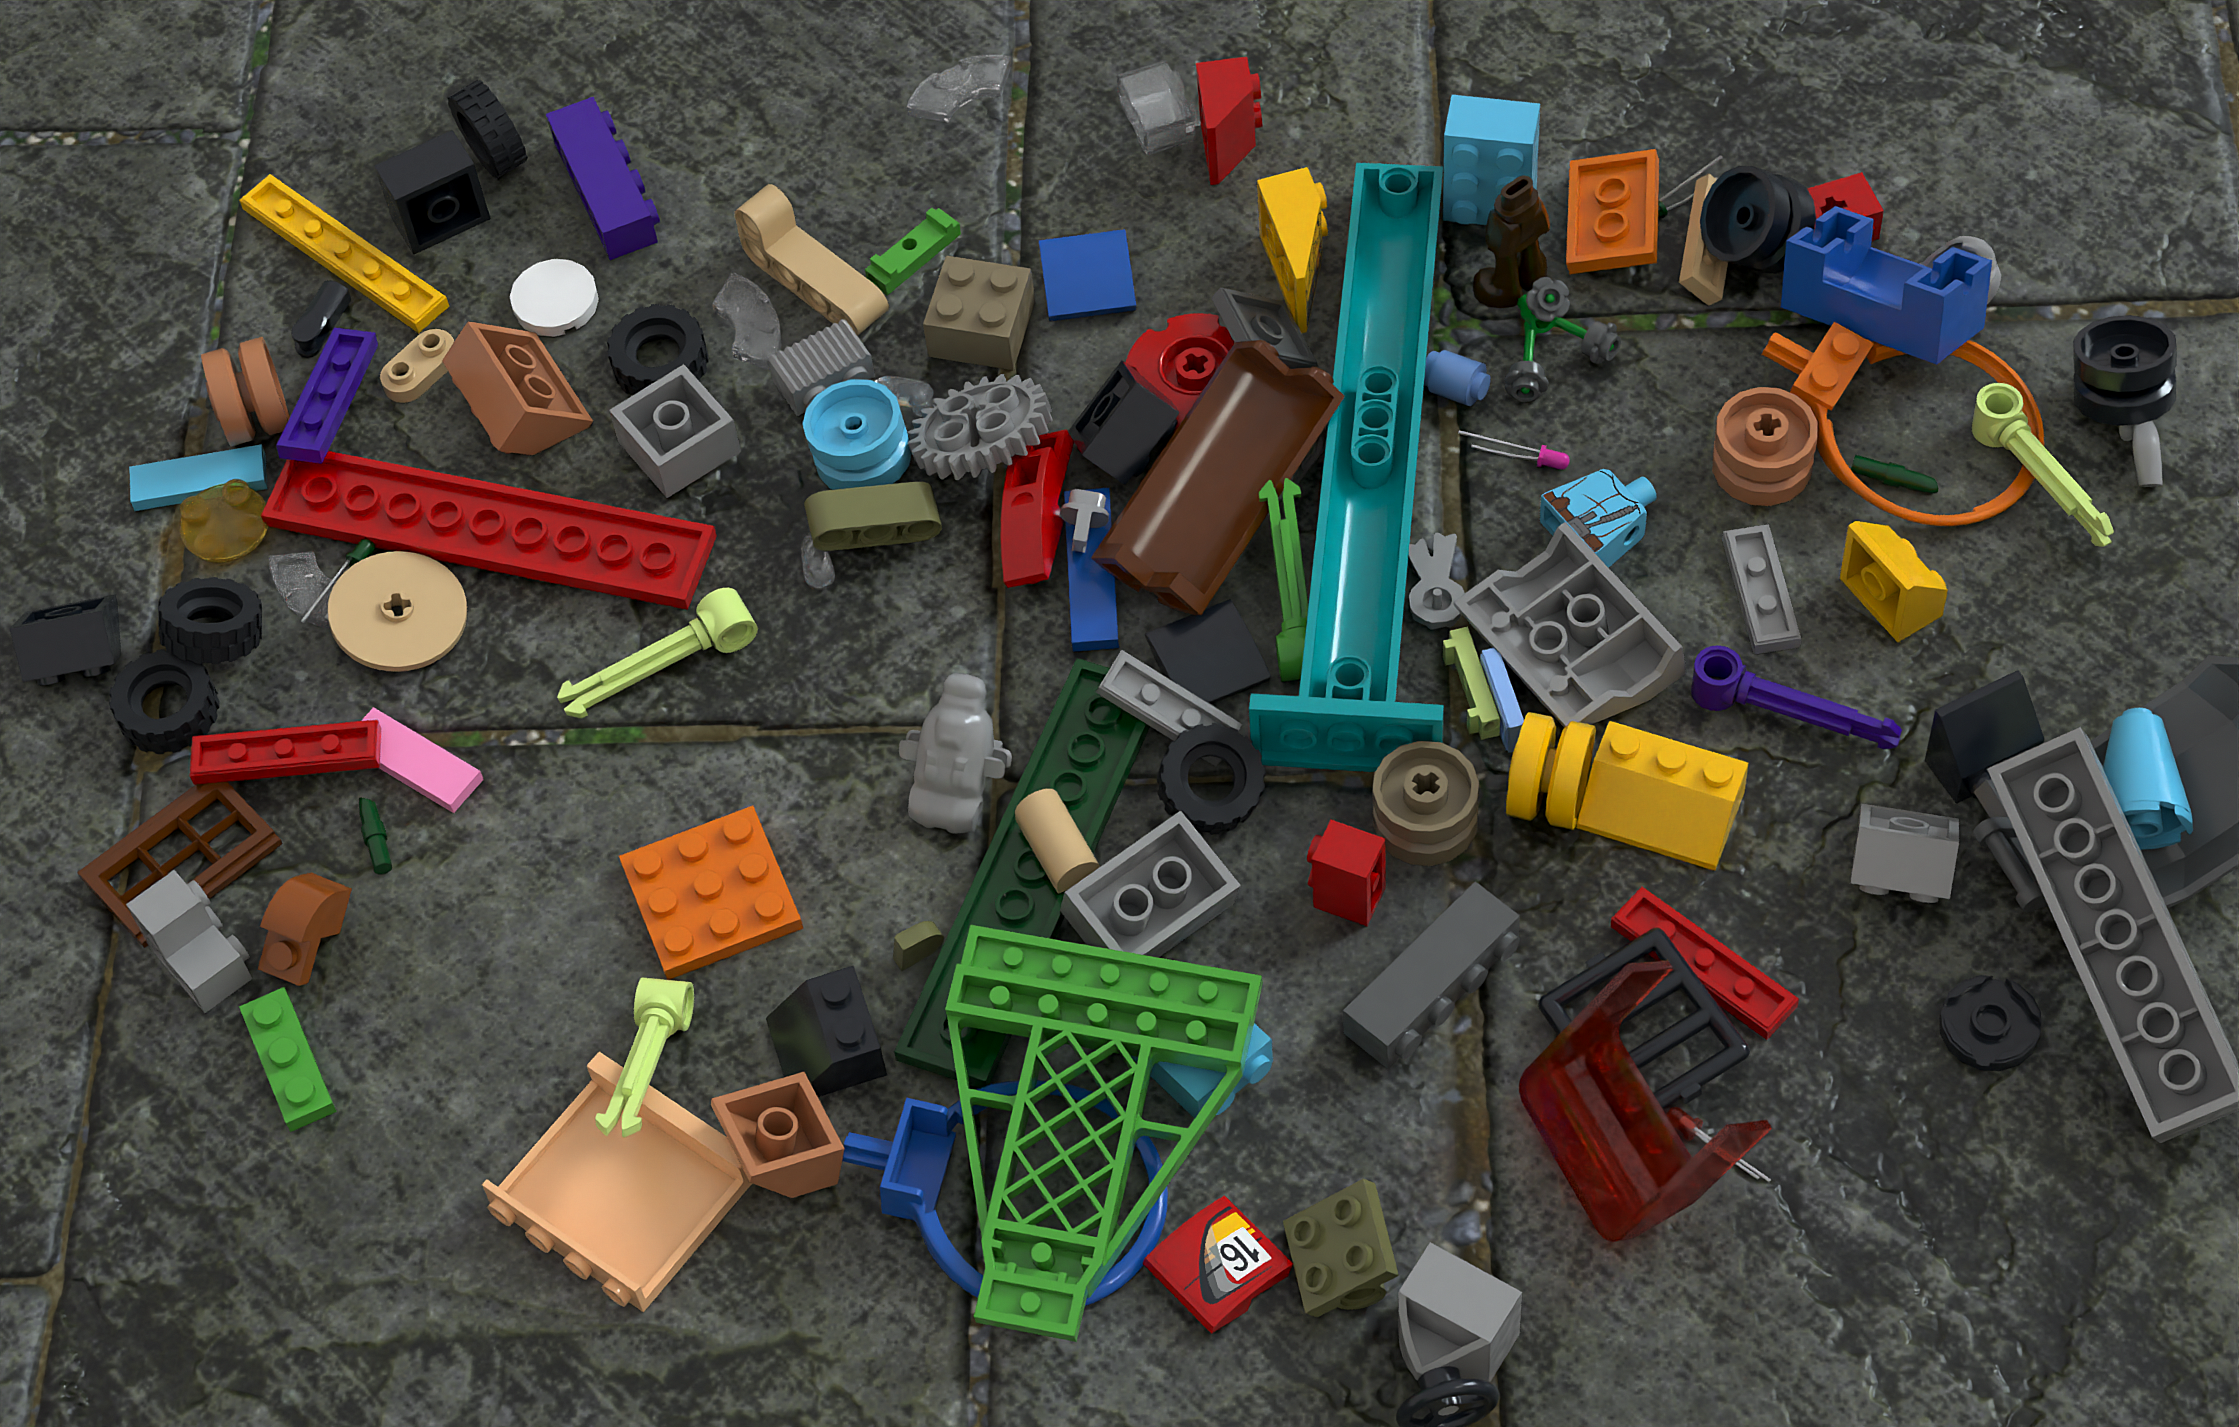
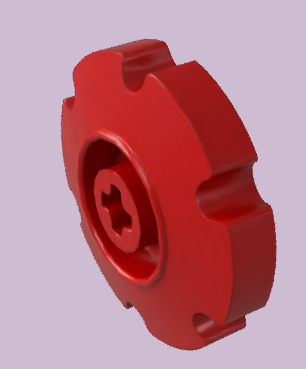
M1193 313L1167 319V329L1163 331L1148 329L1137 339L1127 356L1126 363L1170 399L1180 412L1176 417L1178 422L1173 434L1234 345L1227 327L1219 324V316Z

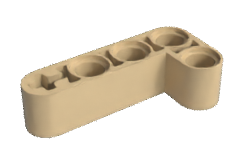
M772 184L766 185L735 211L741 245L751 261L830 322L838 324L841 319H844L858 336L889 310L886 297L874 283L796 225L791 203L776 186Z

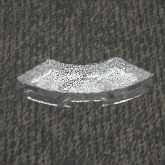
M981 55L959 60V65L947 69L940 74L937 71L934 72L918 86L910 97L906 106L908 116L949 122L955 111L970 101L983 97H1001L1012 67L1011 56Z
M731 272L712 303L714 313L728 320L736 332L732 346L733 358L770 370L768 358L771 354L776 355L779 350L781 351L782 334L777 313L770 302V298L758 285L739 274Z
M314 551L269 556L271 576L279 595L285 604L303 619L333 579L326 577L319 569ZM336 582L306 621L330 629L329 621L325 616L328 613L329 597Z

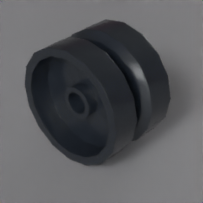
M1737 166L1724 172L1712 184L1703 202L1700 217L1702 240L1709 253L1721 261L1734 265H1743L1748 269L1761 273L1777 274L1784 271L1786 240L1805 227L1815 228L1816 213L1814 200L1807 188L1795 179L1780 174H1772L1755 166Z
M2111 316L2094 321L2078 332L2073 341L2075 406L2084 416L2099 423L2124 426L2139 425L2156 420L2170 411L2176 401L2175 367L2177 365V345L2175 334L2166 325L2151 318L2140 316Z

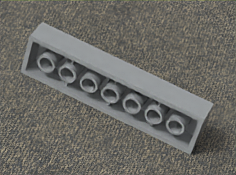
M2079 727L1988 768L1989 775L2152 1138L2162 1143L2239 1111V1064L2088 736Z

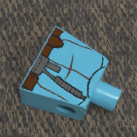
M1602 469L1542 494L1540 523L1553 536L1557 527L1566 522L1609 568L1643 538L1647 516L1644 507L1655 501L1657 496L1650 481L1643 476L1624 486L1610 470Z

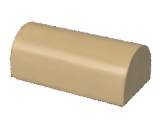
M1042 789L1036 791L1018 804L1015 809L1016 822L1058 894L1068 890L1100 867L1055 790Z

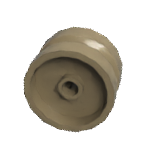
M1417 741L1402 745L1384 757L1374 773L1372 792L1374 805L1373 827L1377 836L1385 838V849L1393 857L1406 863L1424 866L1449 862L1467 850L1477 833L1479 780L1473 764L1459 750L1441 742Z

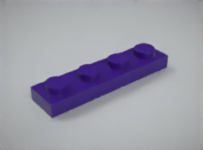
M333 328L276 444L279 458L323 463L378 347L375 332Z

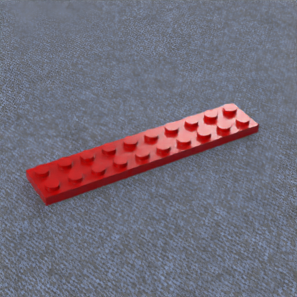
M331 451L327 452L322 464L287 459L261 514L265 526L354 544H358L362 539H368L373 542L375 548L412 552L435 560L686 610L690 606L717 537L715 527L712 525Z

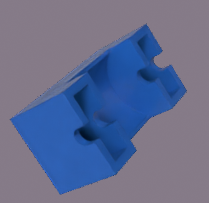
M1834 206L1816 219L1815 231L1812 228L1805 227L1786 240L1781 308L1830 326L1836 322L1865 339L1936 365L1984 328L1992 260L1951 247L1933 261L1932 268L1871 247L1874 219Z

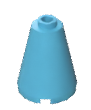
M2131 708L2124 711L2121 716L2113 721L2103 770L2140 850L2174 845L2181 842V832L2186 830L2189 835L2193 832V816L2163 720L2146 708Z

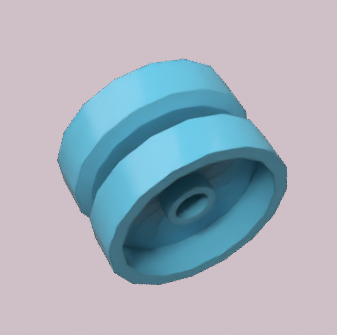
M850 379L831 385L816 395L806 408L803 420L805 436L813 455L819 478L830 489L893 484L900 479L909 467L912 455L908 445V441H910L897 397L885 385L872 380Z

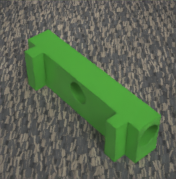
M940 208L937 210L929 209L926 212V219L883 255L875 254L870 258L871 265L865 269L866 278L888 296L961 235L960 223Z

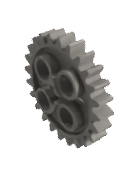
M1000 374L994 382H989L987 377H983L979 385L973 386L968 381L964 384V390L958 392L950 389L948 390V398L933 399L935 407L922 409L923 418L912 421L914 429L908 431L910 438L908 445L919 469L925 468L929 476L937 472L939 478L944 479L953 472L955 479L959 480L966 472H971L973 478H976L980 474L981 469L987 468L993 473L996 471V465L1001 462L1010 466L1013 464L1012 456L1015 454L1026 456L1028 454L1026 450L1027 445H1039L1038 435L1048 433L1049 430L1046 424L1053 421L1050 414L1052 409L1041 385H1034L1031 378L1022 382L1020 376L1015 375L1006 382L1004 374Z

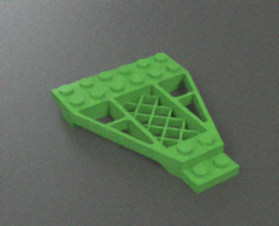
M970 925L961 964H956L945 1011L950 1031L985 1262V1271L974 1313L976 1323L1077 1342L1086 1299L1092 1296L1242 1078L1263 984L1261 975ZM973 1027L1030 1038L1016 1095L1007 1096L970 1089L961 1036L963 1028ZM1064 1044L1071 1045L1080 1061L1056 1075L1045 1056ZM1081 1047L1095 1049L1096 1051L1087 1056ZM1118 1053L1130 1069L1106 1084L1094 1065L1111 1054ZM1131 1056L1138 1057L1137 1065ZM1158 1062H1168L1226 1073L1189 1128L1145 1121L1141 1118L1152 1068ZM1042 1066L1050 1080L1036 1088L1040 1067ZM1088 1070L1099 1086V1089L1075 1103L1064 1084ZM1132 1082L1125 1112L1113 1093ZM1058 1089L1070 1108L1045 1123L1033 1104ZM1107 1098L1119 1117L1095 1132L1083 1113ZM974 1105L1012 1112L991 1202L987 1199L973 1112ZM1031 1113L1039 1127L1024 1136L1029 1114ZM1077 1117L1089 1136L1064 1151L1052 1132ZM1122 1129L1114 1160L1102 1141ZM1142 1136L1177 1141L1178 1144L1123 1224L1119 1226L1117 1222L1137 1139ZM1047 1137L1058 1156L1034 1171L1022 1151ZM1096 1146L1108 1165L1084 1180L1072 1163V1160ZM1019 1160L1028 1175L1013 1184ZM1066 1165L1078 1184L1053 1200L1041 1180ZM1111 1177L1103 1209L1091 1189ZM1035 1185L1047 1204L1022 1219L1010 1200ZM1085 1194L1097 1214L1072 1228L1060 1209ZM1007 1209L1016 1222L1004 1220ZM1054 1213L1065 1231L1035 1225ZM1100 1225L1097 1237L1085 1235Z

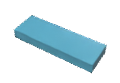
M262 444L129 467L130 499L134 511L268 489L266 455Z

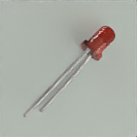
M1672 1107L1668 1110L1666 1121L1682 1132L1686 1140L1691 1141L1697 1135L1757 1180L1761 1176L1766 1181H1771L1767 1176L1702 1132L1700 1129L1703 1125V1120L1698 1117L1694 1119L1679 1107Z

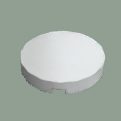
M562 259L539 262L524 270L513 283L510 294L512 309L520 325L525 330L535 332L537 335L552 337L564 335V330L571 329L574 326L577 330L585 325L595 313L599 300L595 281L590 272L576 262Z

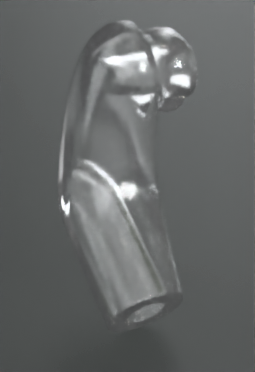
M884 376L874 380V382L885 385L897 397L899 406L913 408L915 415L922 416V409L935 407L933 402L934 391L926 382L899 376Z
M809 532L800 544L804 579L812 589L823 590L831 586L835 579V572L829 555L830 551L816 549L813 546L811 533Z

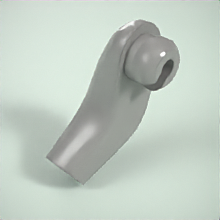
M2153 421L2139 425L2119 426L2121 439L2124 441L2133 440V457L2138 486H2162L2161 448L2159 435Z

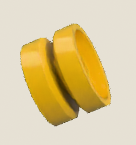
M1531 712L1527 713L1510 764L1506 800L1507 816L1531 821L1540 811L1544 794L1547 793L1545 814L1549 824L1574 830L1589 778L1595 743V725L1570 721L1564 727L1556 749L1554 748L1556 726L1553 718Z

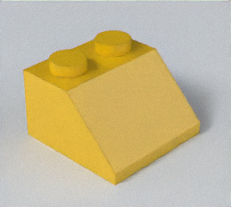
M1855 521L1848 525L1840 579L1897 642L1943 616L1948 592L1946 584L1936 571L1929 570L1917 557L1914 547L1908 540L1900 538L1887 525Z

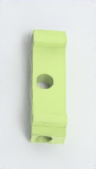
M1468 626L1449 631V639L1443 640V660L1445 666L1455 663L1470 709H1467L1469 734L1479 732L1481 740L1499 736L1500 716Z

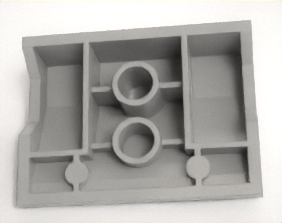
M1566 522L1557 527L1546 550L1516 572L1497 570L1454 601L1455 608L1484 640L1500 653L1503 661L1563 727L1570 721L1592 725L1645 703L1686 674L1681 644Z

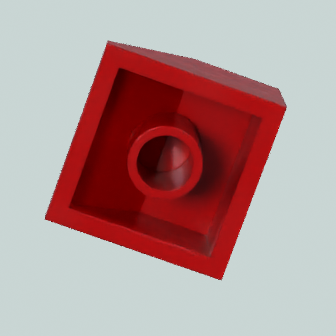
M1247 57L1196 63L1199 118L1210 185L1219 184L1256 146L1255 128L1263 127L1260 102H1254V100L1261 99L1258 73L1250 74Z

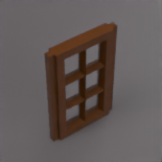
M228 782L196 784L77 873L87 887L137 942L145 948L148 944L127 908V903L168 875V873L199 850L212 865L193 880L197 882L210 899L283 843L274 830ZM219 799L231 814L200 836L188 822ZM239 821L252 835L221 858L208 843ZM180 829L192 843L160 866L148 851ZM140 859L152 873L123 895H120L108 881Z

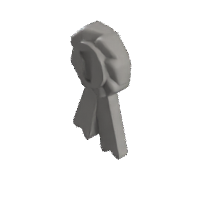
M1435 533L1432 557L1423 538L1415 545L1409 544L1408 563L1419 580L1409 593L1410 612L1412 613L1413 620L1426 625L1430 630L1452 627L1462 616L1455 608L1454 601L1464 595L1465 592L1462 586L1449 579L1457 544L1456 534L1445 537L1440 533Z

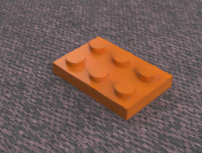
M1656 149L1570 161L1566 265L1570 274L1657 263L1659 158Z

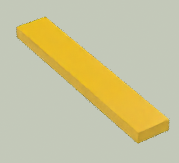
M271 174L239 200L244 211L417 333H420L449 307L445 295Z

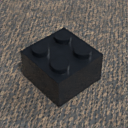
M453 130L374 166L392 220L413 255L491 219L475 165Z

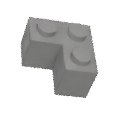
M173 870L127 903L126 906L151 951L201 1010L206 1013L252 979L244 963L250 956L233 934L226 939L220 933L219 929L223 925L208 906L211 902L197 882L192 880L186 884L177 872Z

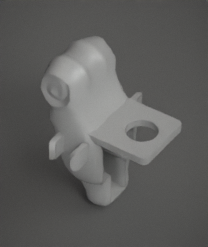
M964 673L949 675L944 680L942 697L939 703L927 714L921 731L910 730L906 735V740H901L899 744L900 757L916 761L913 773L914 784L909 795V817L926 828H942L953 834L975 831L979 814L983 808V792L986 777L1002 778L1005 768L1011 766L1012 759L1011 752L1002 748L1003 743L994 740L992 718L986 712L984 706L987 693L985 682L973 675Z

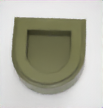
M923 921L895 935L893 959L900 970L903 971L933 954L942 945L944 936L932 921Z

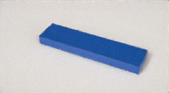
M1109 488L1086 489V491L1098 492L1106 497L1104 509L1109 513V521L1103 527L1089 528L1085 553L1071 551L1075 525L1066 522L1073 652L1119 648L1115 577L1091 559L1112 527ZM1064 491L1065 504L1069 501L1071 491Z

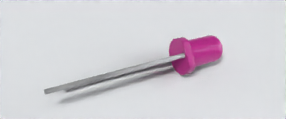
M1460 430L1458 432L1461 435L1538 453V457L1523 456L1471 445V448L1493 454L1537 461V467L1544 465L1564 470L1570 462L1569 456L1566 453L1547 449L1545 445H1542L1541 450Z

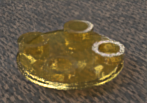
M232 479L224 484L209 487L196 496L186 498L181 503L180 535L182 541L193 555L205 561L222 563L242 558L252 552L267 533L269 524L263 522L261 517L266 503L255 490L251 489L241 479Z

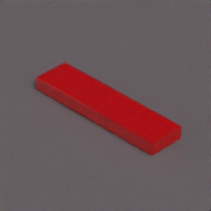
M378 720L192 736L189 776L193 784L196 785L380 768L381 726Z
M1641 887L1611 918L1610 927L1629 941L1636 939L1652 928H1661L1717 1004L1766 1040L1771 1037L1798 1007V997L1644 887ZM1654 951L1649 953L1651 957L1664 965Z

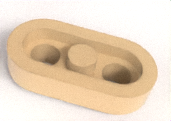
M441 329L424 331L383 367L380 380L389 399L400 403L416 400L448 371L442 360L454 343L451 334Z

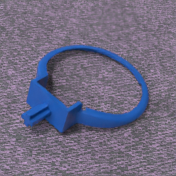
M1020 1080L990 1084L976 1090L1014 1096L1017 1094ZM1037 1080L1036 1088L1047 1081ZM1064 1084L1071 1097L1075 1100L1081 1101L1093 1093L1081 1087ZM1058 1089L1049 1094L1062 1096ZM906 1098L893 1142L849 1132L844 1141L845 1149L842 1161L884 1171L880 1185L882 1213L914 1220L927 1249L941 1270L962 1289L978 1298L983 1275L966 1262L954 1248L945 1234L935 1210L956 1139V1132L952 1130L958 1123L964 1124L961 1102L958 1100L951 1107L946 1108L942 1105ZM1107 1098L1094 1106L1114 1120L1119 1117ZM974 1105V1115L988 1107ZM1142 1136L1137 1139L1135 1144L1140 1151L1150 1184L1163 1164L1150 1137ZM1167 1187L1147 1214L1137 1241L1122 1260L1107 1272L1092 1296L1086 1299L1085 1306L1093 1304L1120 1289L1144 1266V1259L1156 1247L1165 1224L1168 1201Z

